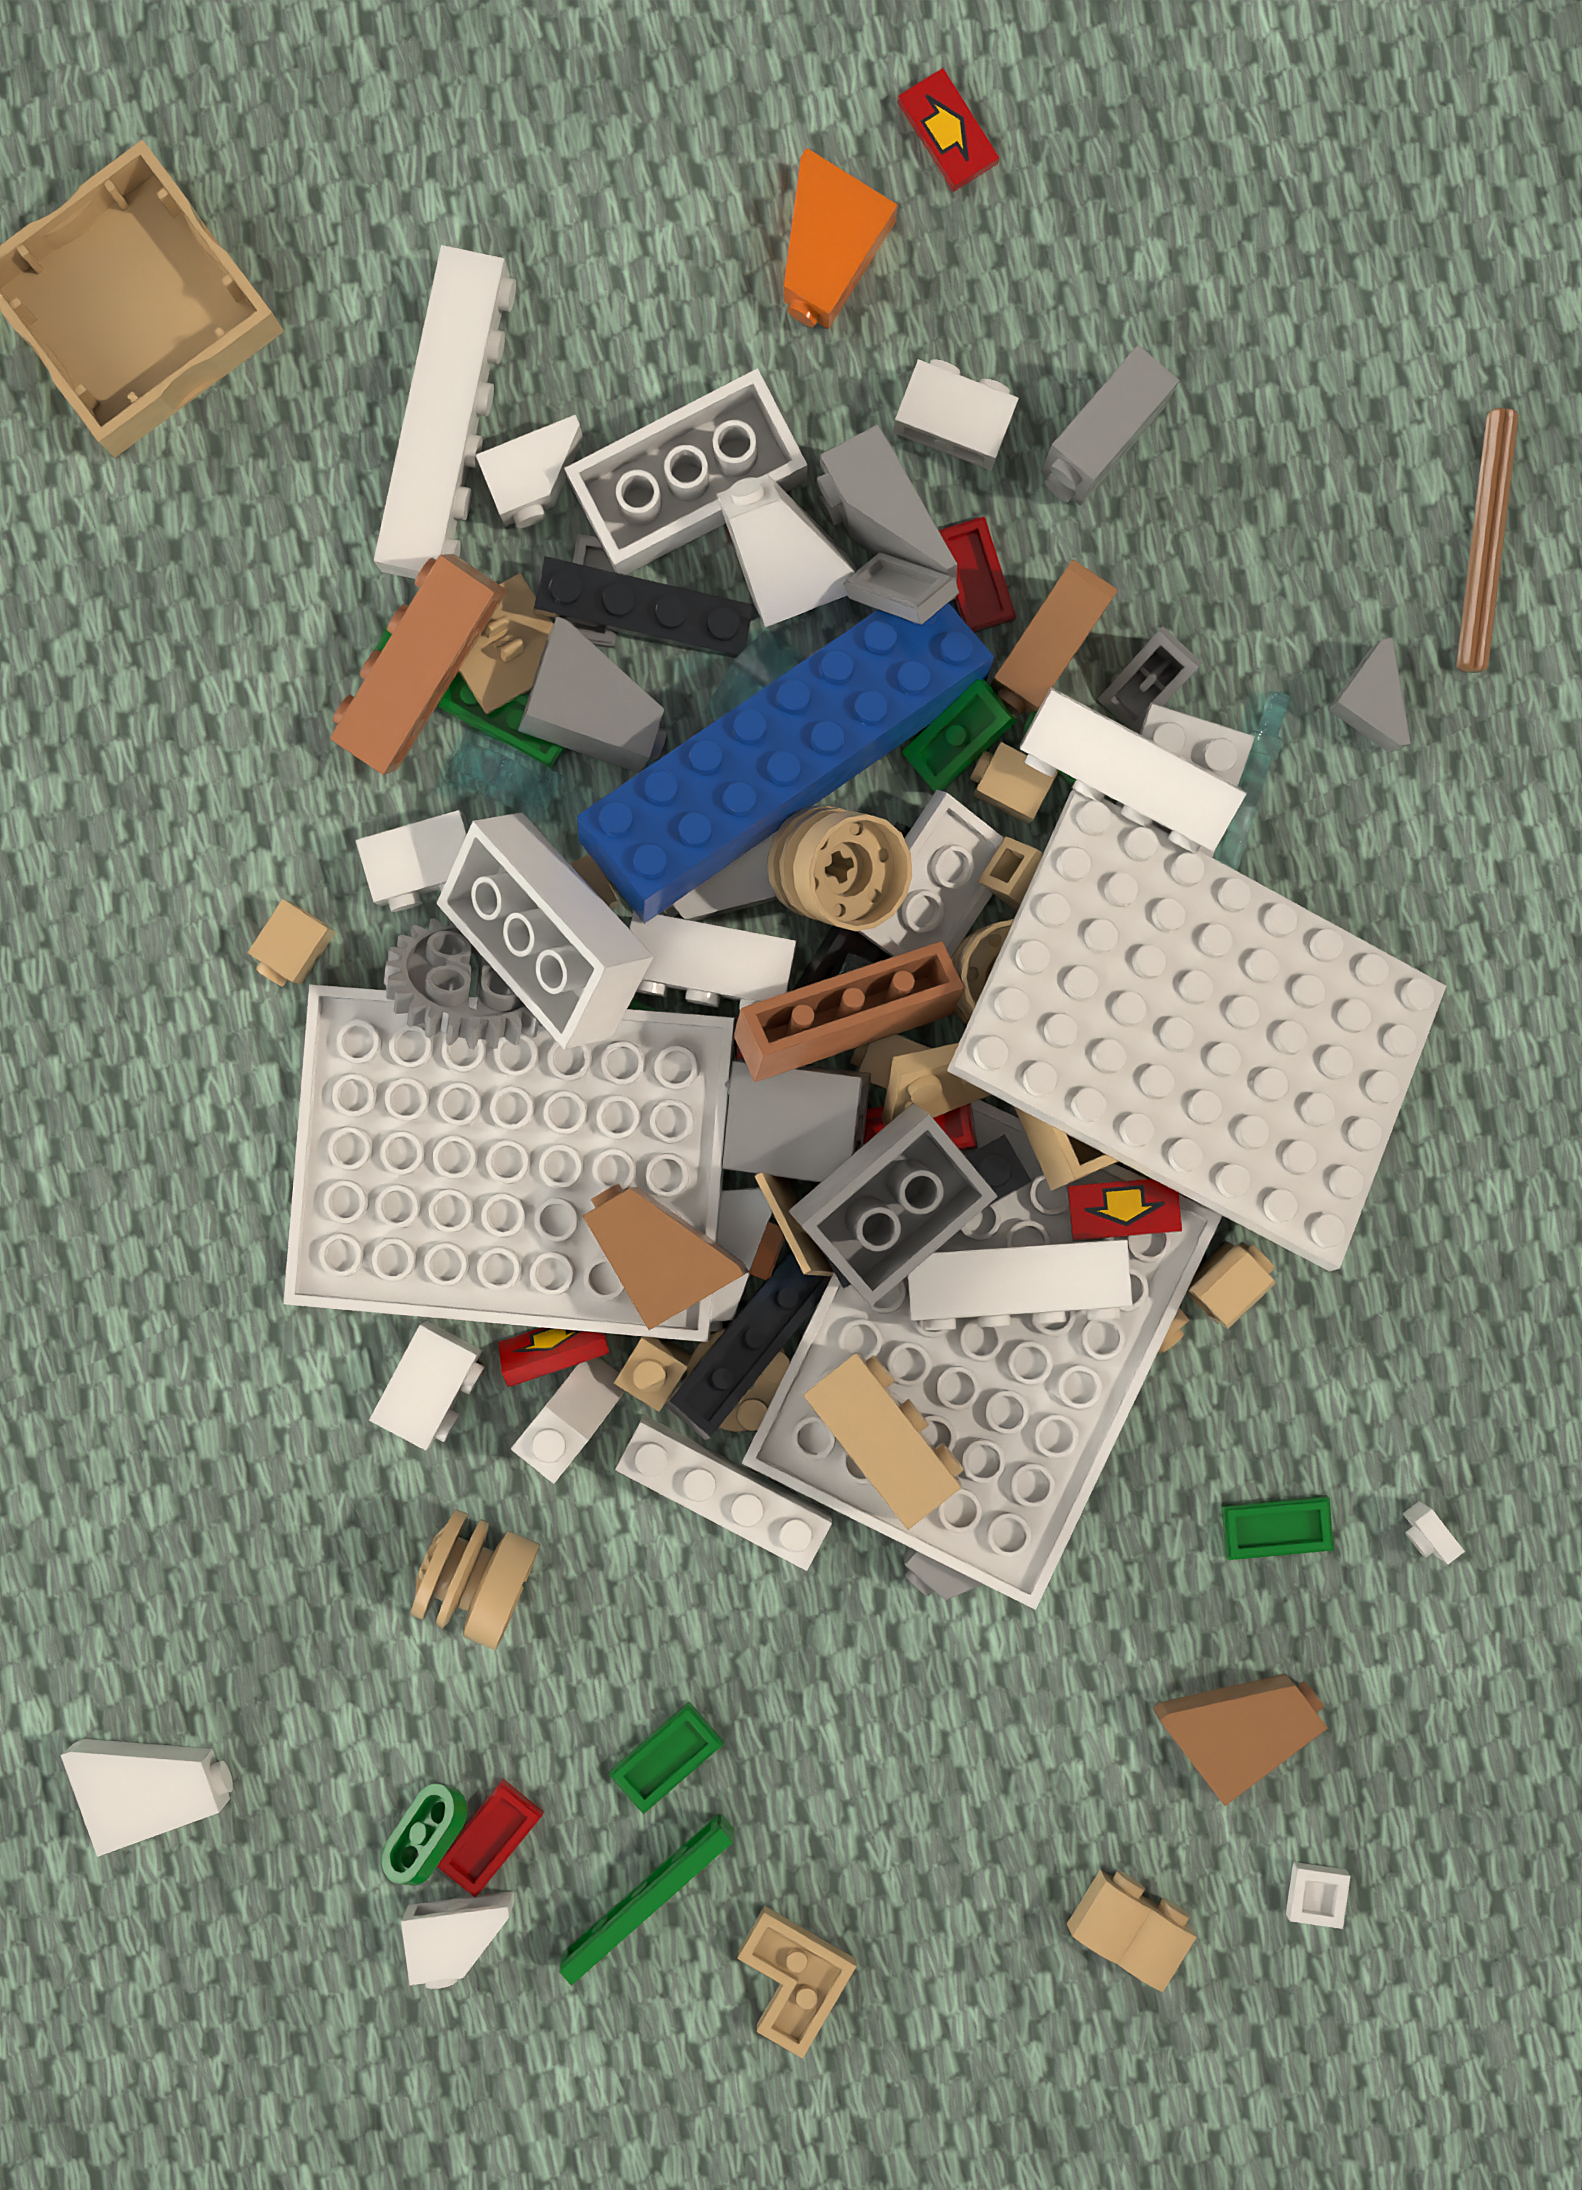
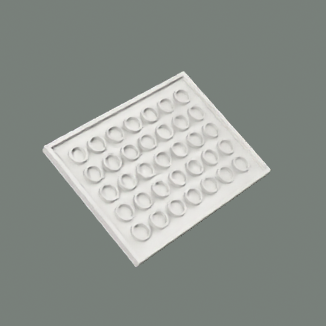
M1073 789L1070 792L947 1071L1328 1271L1340 1269L1446 985L1199 850L1197 853H1193L1168 839L1170 834L1152 824L1147 828L1132 821L1120 813L1122 808L1103 798L1101 802L1095 801Z
M309 984L283 1304L708 1342L710 1340L713 1294L653 1329L648 1330L583 1215L595 1209L591 1199L618 1183L623 1191L638 1186L717 1243L724 1169H722L724 1139L729 1105L728 1088L725 1087V1083L729 1081V1074L732 1069L736 1018L627 1009L613 1037L566 1050L561 1047L544 1026L539 1025L537 1036L534 1038L521 1032L518 1045H514L502 1037L499 1038L497 1049H493L485 1039H478L475 1049H470L466 1038L458 1037L452 1045H447L446 1033L439 1032L428 1038L425 1036L426 1024L423 1023L409 1027L407 1025L408 1013L395 1014V1000L386 999V990ZM469 997L470 1008L476 1009L477 997Z
M976 1100L971 1103L978 1148L962 1150L961 1153L967 1156L1005 1134L1032 1182L982 1210L934 1253L1128 1240L1133 1306L1120 1307L1121 1318L1088 1320L1087 1310L1065 1311L1066 1322L1033 1324L1032 1313L1010 1315V1326L978 1328L977 1317L955 1318L956 1329L923 1331V1320L911 1321L908 1275L871 1307L853 1285L844 1289L835 1273H833L742 1464L1036 1610L1222 1215L1179 1195L1182 1232L1072 1241L1068 1186L1144 1180L1145 1178L1113 1164L1051 1191L1020 1119L981 1100ZM855 1353H860L865 1360L872 1355L879 1359L895 1380L894 1383L887 1387L900 1404L907 1399L911 1400L929 1423L928 1427L922 1431L934 1448L943 1442L963 1467V1471L957 1475L962 1482V1488L909 1530L903 1525L803 1396V1394Z

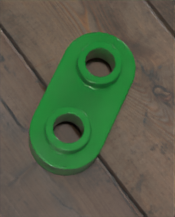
M430 1784L419 1792L383 1848L382 1867L390 1881L397 1884L417 1886L424 1883L431 1876L465 1824L467 1804L460 1790L442 1784ZM418 1852V1857L415 1860V1853Z

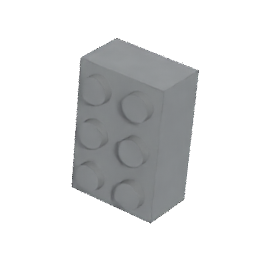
M912 1103L793 1206L789 1213L872 1307L998 1196L931 1115L915 1103Z

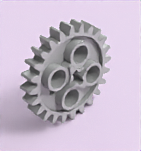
M430 919L429 931L414 925L412 926L411 937L399 935L397 947H390L384 975V984L387 985L386 999L395 1000V1014L408 1013L407 1025L409 1027L423 1023L426 1024V1037L430 1038L439 1032L446 1033L447 1045H452L458 1037L466 1038L470 1049H475L478 1039H485L493 1049H497L499 1038L504 1037L510 1043L518 1045L521 1032L534 1038L537 1036L538 1025L543 1026L451 920L450 925L444 926L438 920ZM471 953L479 956L476 1009L469 1007Z

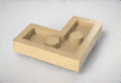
M765 1905L739 1948L737 1959L780 1983L757 2023V2032L803 2059L857 1967L856 1959Z

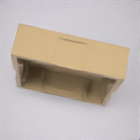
M143 139L80 185L72 197L60 208L37 221L29 223L0 245L1 313L13 329L33 348L49 370L52 381L96 440L114 458L284 332L274 314L227 251L220 246L202 222L188 199Z

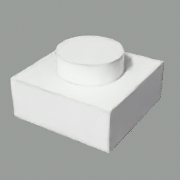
M1418 1501L1403 1513L1412 1525L1405 1533L1425 1558L1433 1553L1448 1565L1465 1552L1436 1513L1427 1505Z
M1293 1862L1286 1909L1288 1919L1291 1922L1343 1929L1351 1877L1347 1870Z

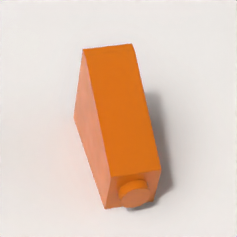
M808 148L805 149L800 159L784 279V302L789 305L787 308L789 314L800 323L811 328L818 323L829 330L896 223L898 204Z

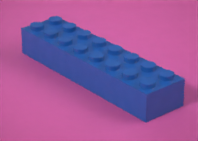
M949 603L944 605L922 625L878 609L577 815L578 841L645 924L778 831L787 818L803 808L812 807L928 726L977 679L987 681L994 656Z

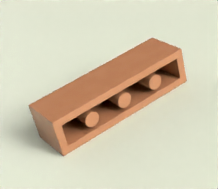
M455 554L439 555L437 560L432 557L424 564L414 583L420 589L409 606L403 604L395 612L387 627V631L392 634L382 652L376 649L366 660L360 671V677L365 679L355 697L351 694L348 695L339 705L333 716V722L338 725L329 739L382 775L396 771L508 591Z
M940 941L742 1007L736 1024L734 1038L754 1082H758L950 1016L964 990V985L943 942Z

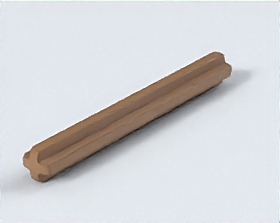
M1495 408L1486 417L1456 664L1458 670L1464 672L1480 673L1486 670L1489 665L1519 419L1517 411L1513 409Z

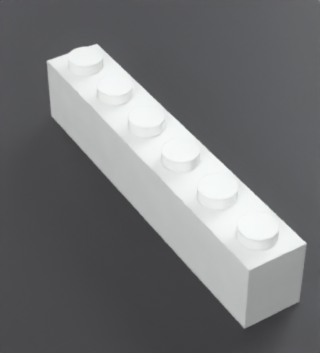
M444 245L440 247L374 556V563L381 572L416 579L418 573L430 558L433 557L437 560L439 555L455 554L458 557L460 555V541L454 539L457 520H466L470 509L472 491L471 488L465 487L469 467L477 468L479 465L476 454L482 452L483 438L476 435L480 415L488 416L492 406L494 385L487 383L491 363H500L504 350L505 332L498 330L502 311L511 312L515 299L516 280L509 278L510 274L504 258Z

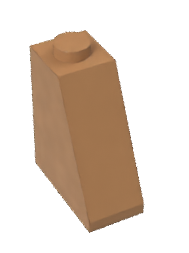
M1072 559L990 685V687L998 691V697L1014 714L1021 715L1024 710L1031 714L1038 710L1050 687L1053 688L1118 591V589L1074 559Z
M618 1183L591 1199L595 1209L583 1215L648 1330L653 1329L749 1272L743 1261L638 1186L623 1191Z
M1286 1674L1163 1701L1152 1708L1160 1722L1224 1806L1228 1805L1328 1729L1317 1714L1325 1706L1305 1681L1296 1686Z

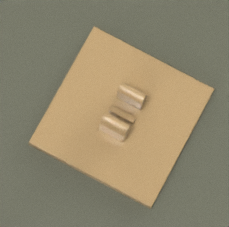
M521 573L499 584L508 591L459 669V673L486 715L531 690L548 633L553 625L549 616L533 613L536 596Z
M763 1172L757 1174L755 1178L803 1273L832 1276L834 1271L821 1248L789 1213V1210L800 1201L790 1179L772 1176Z

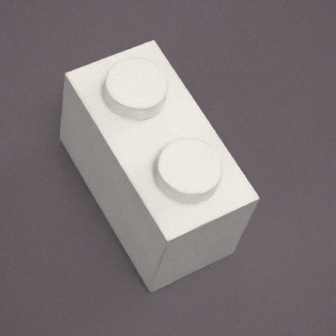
M918 359L895 418L893 433L992 471L1019 398L1010 395V389L995 380L981 379L980 382H976L961 376L960 370L948 362L933 359L929 364Z
M460 810L356 840L373 902L380 906L389 904L391 912H396L422 904L420 897L422 894L439 889L442 892L469 831L466 816Z
M429 1321L420 1324L369 1421L424 1450L430 1448L436 1439L445 1443L460 1415L451 1410L460 1392L462 1391L470 1395L483 1373L485 1367L476 1363L483 1350Z

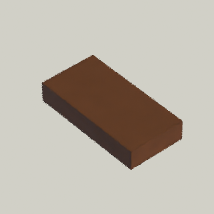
M770 1217L768 1219L748 1273L764 1280L771 1277L785 1240V1236L777 1220Z

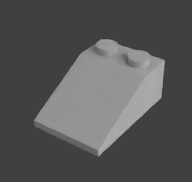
M879 424L820 455L822 476L817 478V483L823 495L819 497V500L833 526L841 523L851 540L875 556L881 552L952 576L957 582V563Z

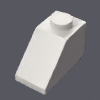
M576 415L476 454L505 526L515 523L517 528L534 525L546 517L545 510L555 506L567 478L564 468L573 464L583 440V434Z
M508 1891L479 1895L476 1898L471 1896L408 1905L401 1920L409 1985L425 1983L426 1988L440 1989L455 1984L457 1979L464 1978L510 1917L515 1902L514 1892Z

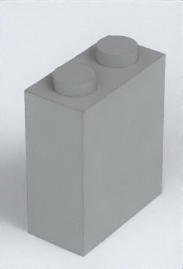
M1137 345L1051 445L1041 470L1047 476L1044 481L1046 487L1060 500L1069 502L1072 498L1081 506L1164 410L1180 380L1142 347Z
M744 1058L733 1061L729 1081L725 1082V1087L728 1088L729 1105L722 1169L757 1174L763 1172L772 1176L815 1182L824 1181L863 1147L871 1073L805 1065L754 1082Z

